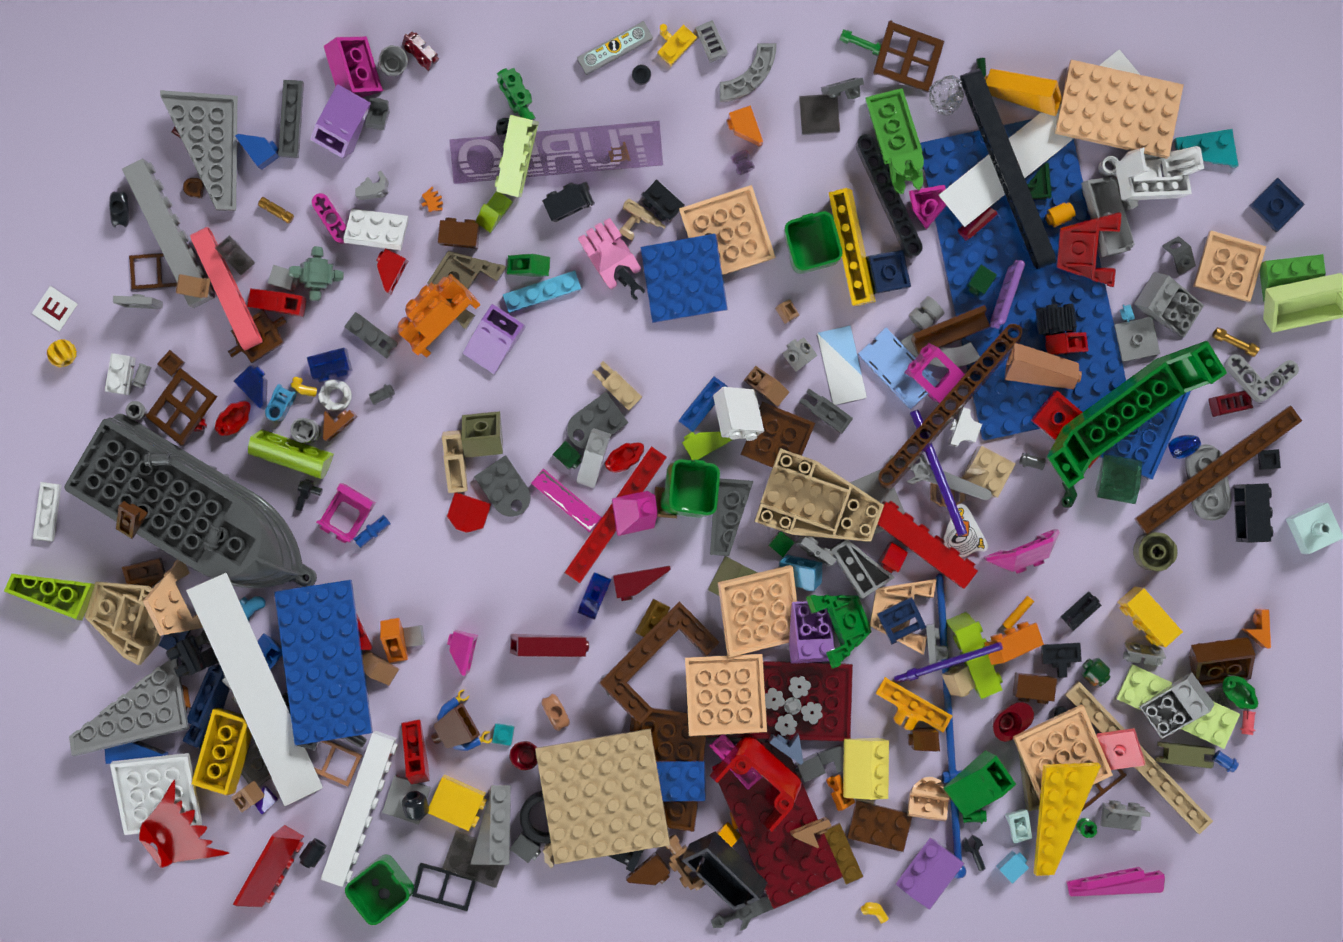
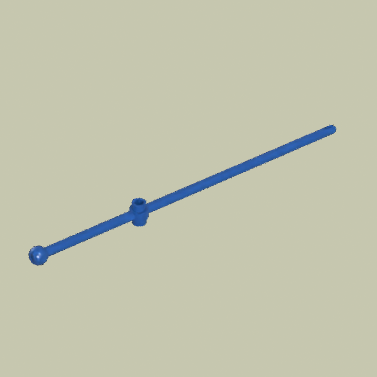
M937 574L936 587L940 646L948 647L944 577L942 574ZM949 667L942 669V674L950 670ZM943 679L944 710L952 715L951 695ZM953 717L946 727L948 771L942 772L943 783H949L962 771L956 770ZM950 798L954 855L962 861L959 810ZM964 865L954 878L965 877L967 871Z

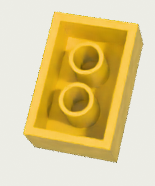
M1134 586L1117 601L1121 605L1119 609L1126 616L1129 615L1133 619L1132 624L1139 631L1142 629L1146 633L1145 638L1152 645L1167 647L1183 633L1144 588Z

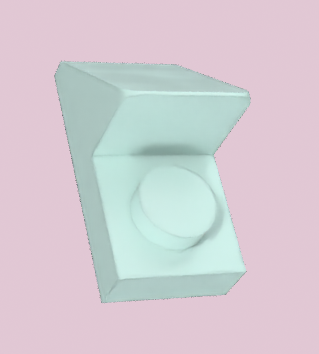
M1026 809L1005 814L1014 844L1032 839L1029 814Z

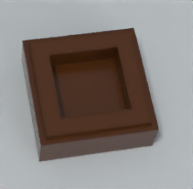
M169 350L157 364L173 377L185 362L172 350Z

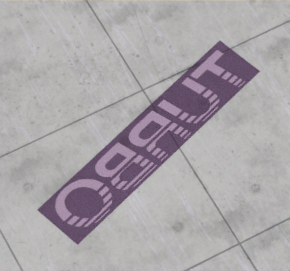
M660 121L538 131L526 177L662 166ZM506 134L450 139L454 184L496 180L500 173L499 163L501 157H503Z

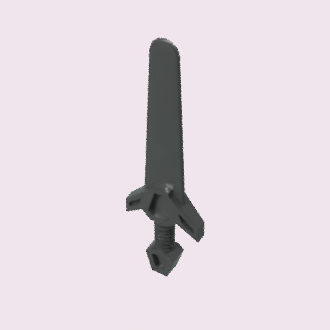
M765 896L754 903H747L746 906L737 909L735 913H729L726 916L724 915V917L718 914L711 919L713 928H723L725 923L739 918L743 921L740 928L741 931L747 928L751 918L773 910L768 897Z

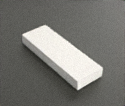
M40 482L33 539L54 541L61 484Z

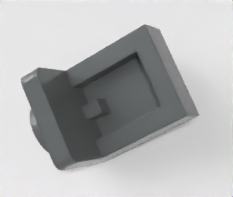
M370 98L369 102L371 105L365 126L367 128L385 130L390 113L389 102L381 98Z

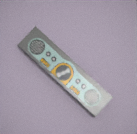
M642 21L578 56L577 59L585 74L588 75L651 41L653 37L645 22Z

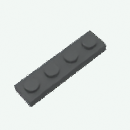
M283 80L279 157L299 158L304 91L303 81Z

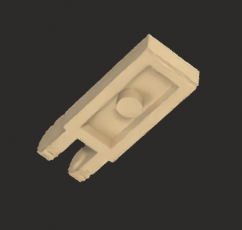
M602 361L600 363L601 367L611 375L605 380L598 371L594 370L592 373L630 411L642 396L616 371H613Z

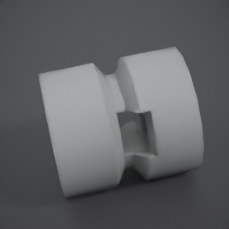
M927 296L920 303V308L916 307L908 316L920 330L931 327L933 321H938L945 312L934 299Z
M298 418L293 422L290 429L291 435L296 441L307 444L317 441L321 433L319 424L307 418Z

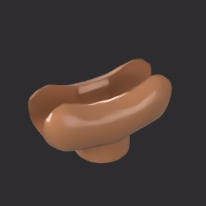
M551 694L548 698H543L541 703L553 728L560 731L563 727H568L570 721L559 698L555 694Z

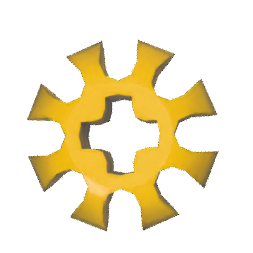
M60 339L49 345L47 357L52 365L61 368L74 362L77 357V351L70 341Z

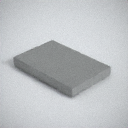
M882 469L850 482L880 503L883 501L889 503L891 500L899 506L898 511L902 514L905 513L895 488L884 489L881 487L878 477ZM889 475L883 476V482H891ZM877 525L874 535L884 531V529Z

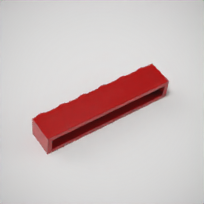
M891 500L889 503L883 501L884 507L877 525L959 587L965 589L978 572L974 568L976 564L968 558L962 559L959 556L960 552L952 546L950 549L944 545L945 541L939 536L935 535L933 537L928 533L930 530L923 524L918 526L914 523L915 518L907 512L902 514L898 511L899 506Z

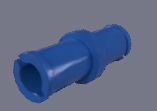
M383 514L374 523L368 524L366 529L353 539L362 548L373 537H378V533L391 523Z

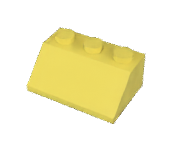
M881 738L844 739L843 797L869 800L888 799L889 740Z

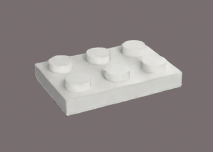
M351 208L344 234V243L402 250L409 221L408 216Z

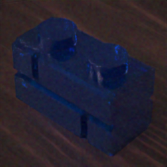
M344 347L307 357L312 379L318 380L319 383L329 381V377L337 375V378L348 376V372L353 371L348 350Z

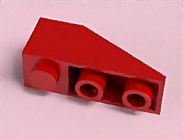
M250 288L247 307L304 317L307 298L283 292Z

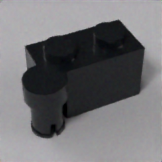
M572 182L563 186V190L559 192L553 191L546 195L547 198L543 199L542 202L551 221L558 222L583 210V207L586 209L590 207L589 205L593 206L595 204L589 192L590 187L587 182L581 184H574Z

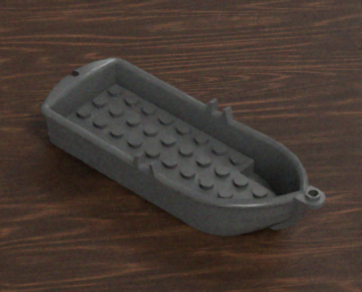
M116 414L113 418L102 420L64 486L67 492L116 522L118 508L123 501L128 504H135L147 512V516L136 534L212 579L227 573L232 586L244 588L272 587L290 581L306 587L313 586L317 581L316 572L302 564L300 550L291 529L272 505L253 491L229 478L228 474H222L216 470V467L207 465L135 420H131L125 414ZM149 452L153 454L169 452L171 454V464L150 468L145 465L144 456ZM211 525L223 529L217 544L219 547L215 549V552L203 548V541H206ZM306 574L309 576L308 581L305 579Z

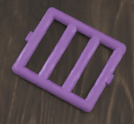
M1015 260L1014 264L1008 267L990 320V327L999 329L1000 325L1006 322L1025 266L1022 260Z

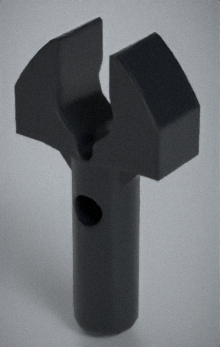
M972 834L975 841L974 848H972L965 837L962 844L965 853L971 852L978 870L984 871L986 867L979 852L980 847L983 846L981 839Z

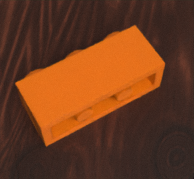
M1028 621L1017 624L1016 629L1012 627L1004 630V634L990 636L991 640L984 643L985 647L1001 642L1003 646L1002 650L988 654L991 665L1008 662L1044 645L1037 623L1028 624Z

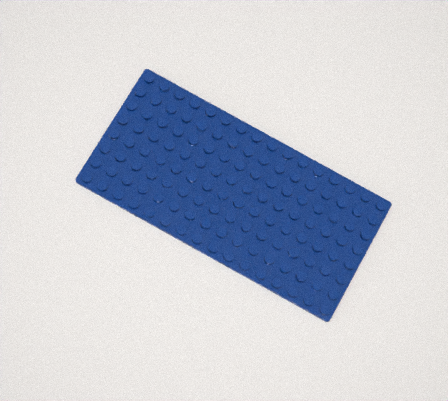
M1032 119L1003 125L1008 138ZM979 130L920 143L923 151L927 187L945 185L947 189L989 155ZM1074 139L1025 178L1028 184L1041 167L1049 162L1052 198L1033 201L1054 250L1056 263L1038 270L1034 267L1005 195L990 206V208L998 212L997 215L968 241H965L957 230L963 224L947 205L935 219L955 316L985 305L987 309L985 316L990 325L1008 267L1013 265L1015 260H1022L1025 263L1006 322L1000 325L999 329L989 327L961 339L962 346L971 342L981 357L1009 324H1017L1022 328V337L1019 344L1047 353L1045 346L1046 337L1039 335L1037 330L1036 309L1051 304H1058V307H1063L1064 304L1073 303L1077 323L1076 332L1074 333L1086 332L1088 352L1055 355L1079 363V371L1082 372L1080 383L1077 382L1074 390L1005 380L1006 362L1009 355L973 395L978 423L982 424L980 432L983 440L1041 429L1031 419L1055 390L1084 412L1126 381L1106 285L1099 281H1093L1088 277L1079 276L1057 268L1060 228L1091 220L1087 203L1083 196L1081 186L1083 179ZM1064 202H1070L1076 216L1071 221L1055 228L1052 225L1049 226L1045 219L1047 210ZM1097 248L1095 268H1102ZM982 264L996 273L997 276L983 296L979 295L977 297L968 291L969 288L966 285L977 267ZM1011 331L1008 333L1009 337L1016 338L1018 336L1017 332ZM997 346L995 348L998 352L1006 350L1004 346ZM985 360L983 364L986 367H990L993 365V362ZM975 362L966 365L967 372ZM973 374L970 377L973 381L981 379L978 374ZM1060 412L1054 416L1056 423H1059L1063 418Z

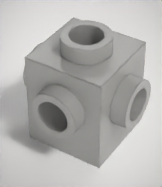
M804 337L798 342L796 339L786 345L788 349L782 353L796 372L818 356Z

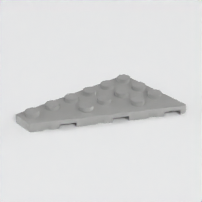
M160 90V97L215 209L236 211L237 138L235 135H237L238 96Z
M178 658L172 661L168 660L163 665L155 668L151 674L136 683L135 687L130 691L122 694L116 702H112L99 712L100 714L93 720L85 723L80 730H76L69 736L71 755L78 756L189 729L181 677H177L173 669L179 666Z

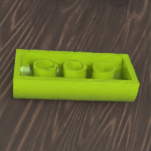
M264 429L250 436L248 444L249 455L320 479L326 476L334 453Z

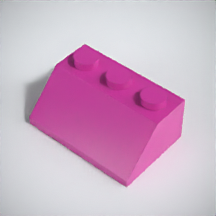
M367 36L335 37L324 45L335 87L339 84L361 98L383 91Z

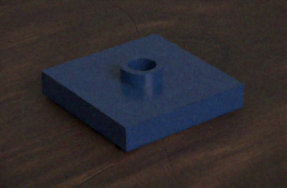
M1276 178L1249 206L1275 232H1278L1305 204L1279 178Z
M903 250L866 257L874 294L911 287Z

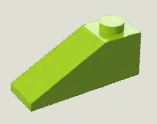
M721 431L697 434L691 432L684 437L685 441L682 444L691 460H699L729 443L732 439L722 437Z

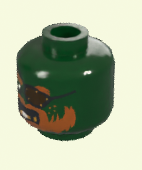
M1089 658L1082 664L1083 670L1081 674L1092 686L1099 685L1101 687L1111 677L1109 675L1111 672L1110 668L1100 658L1093 660Z

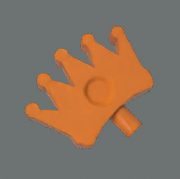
M431 187L422 194L423 199L426 201L421 203L422 207L427 205L429 212L442 211L443 208H438V206L443 205V202H437L442 199V196H436L438 191L431 192L434 189Z

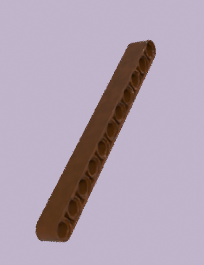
M1009 324L880 471L878 478L881 487L891 489L898 483L1011 353L1014 343H1020L1022 328L1019 325ZM1011 331L1017 332L1018 336L1016 338L1009 337L1008 333ZM997 346H1004L1006 350L998 352L995 348ZM985 360H991L993 362V365L990 367L984 366L983 362ZM973 374H978L981 379L973 381L970 377ZM962 388L966 389L968 391V394L965 396L959 395L958 390ZM948 403H953L956 407L953 410H948L945 406ZM940 417L943 419V423L936 425L933 423V419ZM922 432H929L931 436L928 439H922L920 434ZM910 446H915L918 448V451L911 454L907 449ZM902 460L905 462V466L897 468L895 463ZM885 475H890L893 477V480L885 483L882 478Z

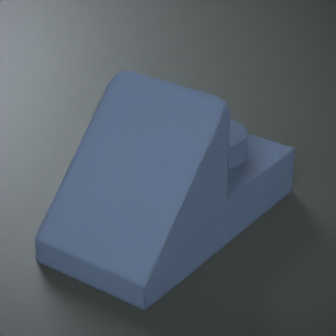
M798 733L793 736L788 745L786 744L787 740L779 734L777 737L773 734L769 737L768 742L802 765L803 756Z

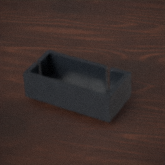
M716 831L689 843L682 861L694 872L697 870L702 857H704L697 875L734 911L746 906L747 903L751 904L761 900L768 882Z

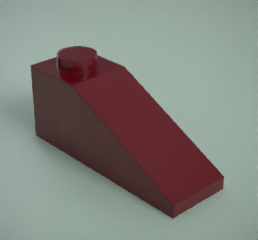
M670 566L613 575L616 597L621 598V601L632 600V596L637 595L670 571Z

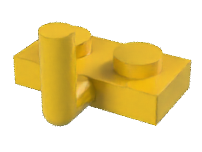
M661 24L660 35L667 42L659 49L657 54L672 66L697 40V36L684 24L672 36L667 31V25Z

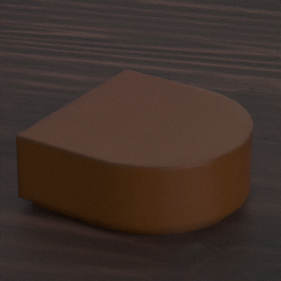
M188 178L183 184V190L189 197L202 199L204 184L199 178Z

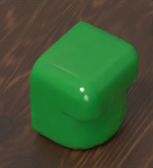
M829 212L809 213L786 223L784 237L790 255L791 266L796 273L812 272L834 266L839 262L843 252L834 218Z
M679 459L670 463L666 471L665 491L661 495L662 510L668 514L696 518L706 517L715 513L718 504L720 482L719 468L715 464L705 463L703 460L696 459L692 461Z

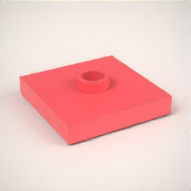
M1135 728L1096 734L1111 770L1145 765Z

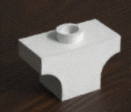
M963 407L959 411L957 420L954 419L950 427L952 434L948 442L949 445L956 447L963 440L971 443L976 442L982 424L975 422L971 418L970 409Z

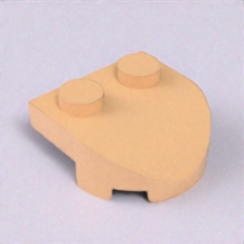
M925 777L913 786L909 794L907 816L940 821L947 820L948 800L950 797L943 789L944 785L941 783V780L934 777Z

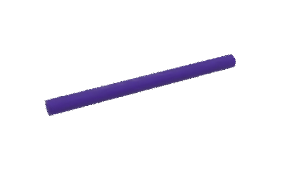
M914 410L910 412V415L917 430L923 423V419L919 410ZM922 432L920 437L928 439L929 434L928 432ZM931 444L925 450L957 535L960 537L967 534V531L934 447Z

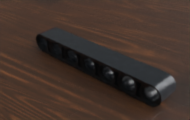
M864 134L859 137L856 143L857 153L901 249L904 251V255L908 258H916L923 249L921 240L899 193L893 187L890 173L886 164H884L874 138L869 134ZM861 141L869 142L870 147L867 149L862 148L860 145ZM875 158L878 161V165L871 166L868 159ZM876 176H884L886 182L879 183L876 180ZM886 192L892 193L894 197L892 201L885 199L884 194ZM899 210L902 214L901 218H895L892 215V211ZM901 227L909 229L910 233L908 236L901 234ZM908 245H916L917 253H911Z

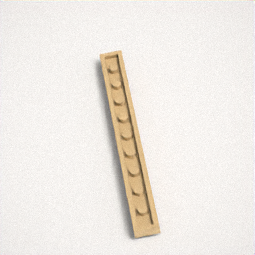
M1079 681L1064 694L1076 707L1079 705L1085 707L1090 722L1101 733L1125 730ZM1140 745L1145 765L1134 768L1200 835L1213 820Z

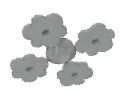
M803 676L791 678L789 691L792 692L794 697H790L786 701L782 697L783 693L775 688H770L768 693H765V706L767 709L777 710L779 706L784 705L785 711L789 713L784 717L779 716L778 722L775 724V729L780 731L782 736L795 733L797 722L793 720L792 715L797 714L800 710L803 714V720H809L811 724H816L818 719L823 716L821 713L822 706L818 703L808 702L807 706L801 708V702L797 698L806 696L808 694L807 690L811 688L810 682L805 681Z

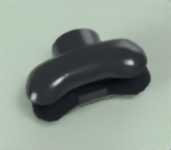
M124 191L112 192L109 197L111 224L114 228L117 225L127 227L129 224L128 196Z

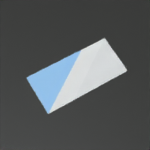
M851 325L817 333L833 404L837 405L867 398Z

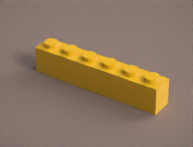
M849 188L828 192L842 247V260L852 306L876 302L853 192Z

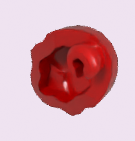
M242 400L230 403L224 411L219 413L215 422V430L218 435L227 436L235 434L247 423L251 409L249 402Z
M625 443L609 454L605 461L606 468L614 473L628 470L630 466L639 462L641 455L644 453V445L642 443Z

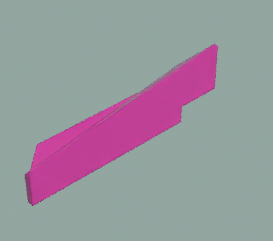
M1134 867L1066 882L1070 896L1161 893L1164 891L1165 876L1159 870L1144 873V870L1140 867Z

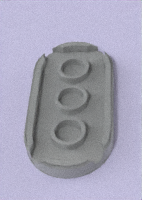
M1208 444L1198 445L1191 449L1185 460L1187 479L1222 455L1220 450ZM1228 476L1191 502L1194 512L1200 518L1213 521L1219 520L1226 515L1232 504Z

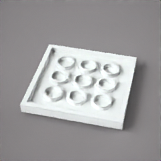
M189 753L111 762L110 767L124 835L138 834L140 832L142 822L158 806L174 779V804L182 800L180 813L195 810L194 819L190 826L202 825L196 786L191 784L193 770Z

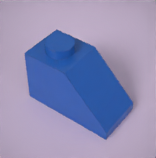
M244 134L235 135L261 170L279 158L277 153L279 148L273 141L269 142L264 137Z

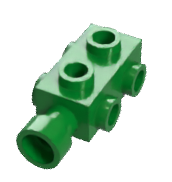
M504 68L497 72L498 78L496 80L500 90L509 102V107L513 109L514 113L518 112L520 117L535 120V115L528 108L532 103V96L529 90L525 89L521 75L516 72L515 68L510 70Z

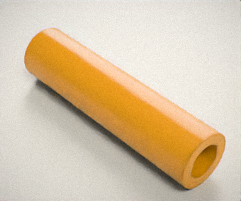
M1026 596L1002 625L1006 629L1012 628L1034 601L1029 596Z

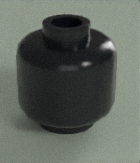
M419 791L408 792L402 800L404 814L410 820L419 821L429 812L427 798Z

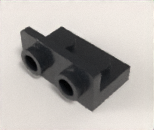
M657 179L641 194V198H643L642 203L649 209L651 207L657 211V217L663 222L667 220L670 223L680 212L679 208L685 206Z

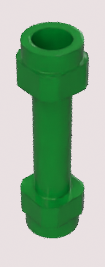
M843 29L839 39L846 44L851 42L873 51V55L876 56L879 55L882 45L879 42L874 44L854 36L852 31Z

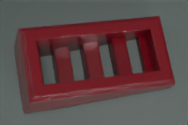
M1245 390L1208 399L1213 417L1253 408L1251 397ZM1240 395H1242L1244 406L1241 404Z

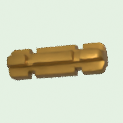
M261 197L258 202V206L266 209L276 217L282 218L283 221L289 224L292 222L294 215L277 204L270 202L265 197Z

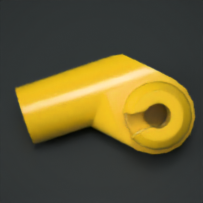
M292 378L291 387L299 394L316 397V387L302 385V378Z
M866 902L861 906V912L864 915H876L881 924L889 919L878 903Z

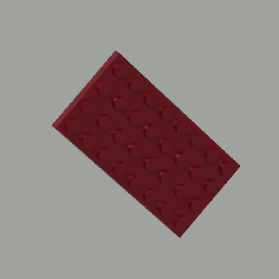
M763 661L765 693H768L770 688H775L783 693L782 697L786 701L788 698L794 697L792 692L789 691L791 678L803 676L805 681L810 682L811 688L807 690L808 694L806 696L797 698L801 702V708L807 706L808 702L818 703L822 706V718L818 719L816 724H811L809 720H803V714L800 710L797 714L792 715L793 720L797 722L795 733L782 736L780 731L775 729V724L778 722L779 716L784 717L786 714H789L785 711L783 705L779 706L777 710L766 708L767 732L725 734L728 738L752 736L756 739H769L772 734L776 737L779 734L783 738L791 740L798 733L800 740L844 741V739H851L853 664L841 663L839 667L832 668L830 663ZM707 735V737H720V736H721V735Z
M768 741L761 743L797 776L792 758ZM721 762L711 766L712 770L714 771ZM728 770L718 784L756 871L768 882L765 892L773 909L843 877L824 833L819 835L814 833L819 848L794 838L790 833L794 829L818 820L802 781L801 789L793 808L771 832L763 823L775 810L774 799L780 791L763 776L747 790L732 771Z

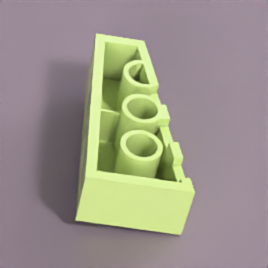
M510 115L503 146V157H501L499 163L500 173L495 181L496 192L522 197L538 129V121Z

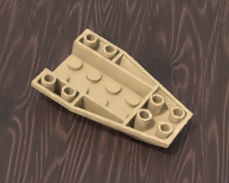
M780 448L765 487L755 522L792 535L871 542L884 505L818 461Z

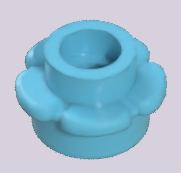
M1123 304V309H1120L1122 319H1127L1130 322V320L1135 319L1131 305L1125 306Z

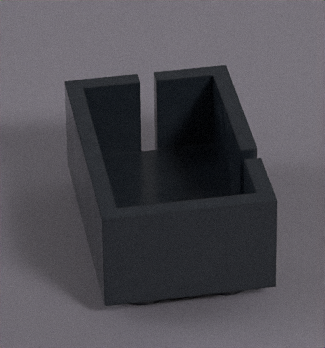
M1269 483L1233 485L1234 502L1245 501V505L1234 506L1236 542H1271L1274 531L1270 518L1273 516V510L1270 507L1272 490L1269 487Z

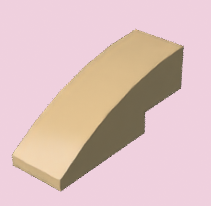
M462 430L442 433L448 493L468 491L466 461L461 441Z

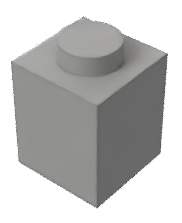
M273 265L268 283L294 292L295 288L299 286V278L289 276V269Z

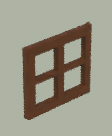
M890 20L888 21L873 73L874 75H880L916 89L930 92L945 41ZM893 32L910 37L906 53L889 47ZM918 40L934 46L930 61L913 56ZM887 52L904 58L900 74L883 68ZM912 61L928 67L924 82L907 76Z
M180 368L148 414H146V418L180 446H183L218 396ZM183 379L192 388L181 402L172 393ZM197 390L206 399L195 413L186 404ZM166 401L177 408L167 423L156 416ZM182 412L190 419V422L179 435L171 428V425Z

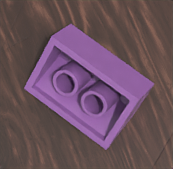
M929 838L895 885L930 910L965 863L935 839Z

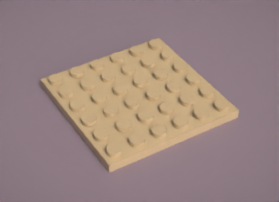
M651 728L535 748L555 864L670 845Z

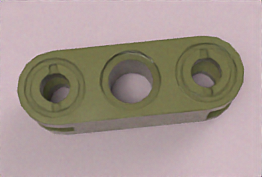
M1157 741V746L1164 747L1163 756L1155 758L1157 762L1203 768H1213L1214 762L1204 760L1205 754L1215 755V748Z

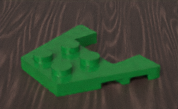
M859 595L807 596L806 599L811 613H816L825 608L828 610L840 646L827 651L826 654L831 667L837 668L850 655V652L859 646L872 632Z

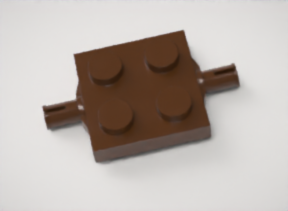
M264 310L252 316L263 342L246 351L241 347L232 329L231 333L236 339L237 346L228 350L229 355L233 358L238 353L243 352L249 361L254 363L284 344L285 342L278 330L280 326L287 323L283 316L274 322L269 319Z

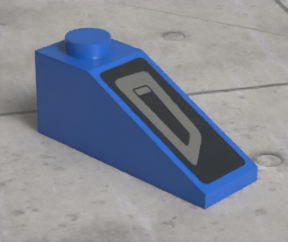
M141 741L104 749L106 764H111L112 761L169 755L168 752Z

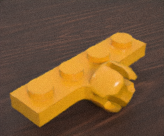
M884 677L875 693L898 707L893 717L896 724L901 726L905 717H908L903 726L906 730L911 731L915 728L917 722L924 721L944 733L953 717L951 714Z

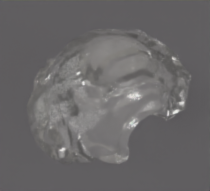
M954 75L944 76L942 79L934 82L929 88V103L931 108L938 114L951 115L958 110L963 102L962 83Z

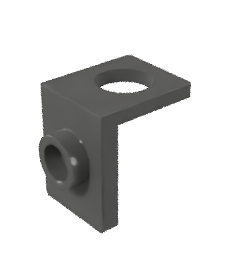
M1178 236L1163 244V248L1173 256L1179 275L1196 266L1191 246ZM1173 244H1181L1178 248H1170Z

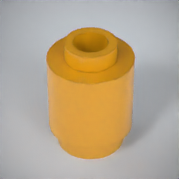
M1064 202L1048 209L1045 219L1049 226L1052 225L1055 228L1071 221L1076 214L1072 204Z

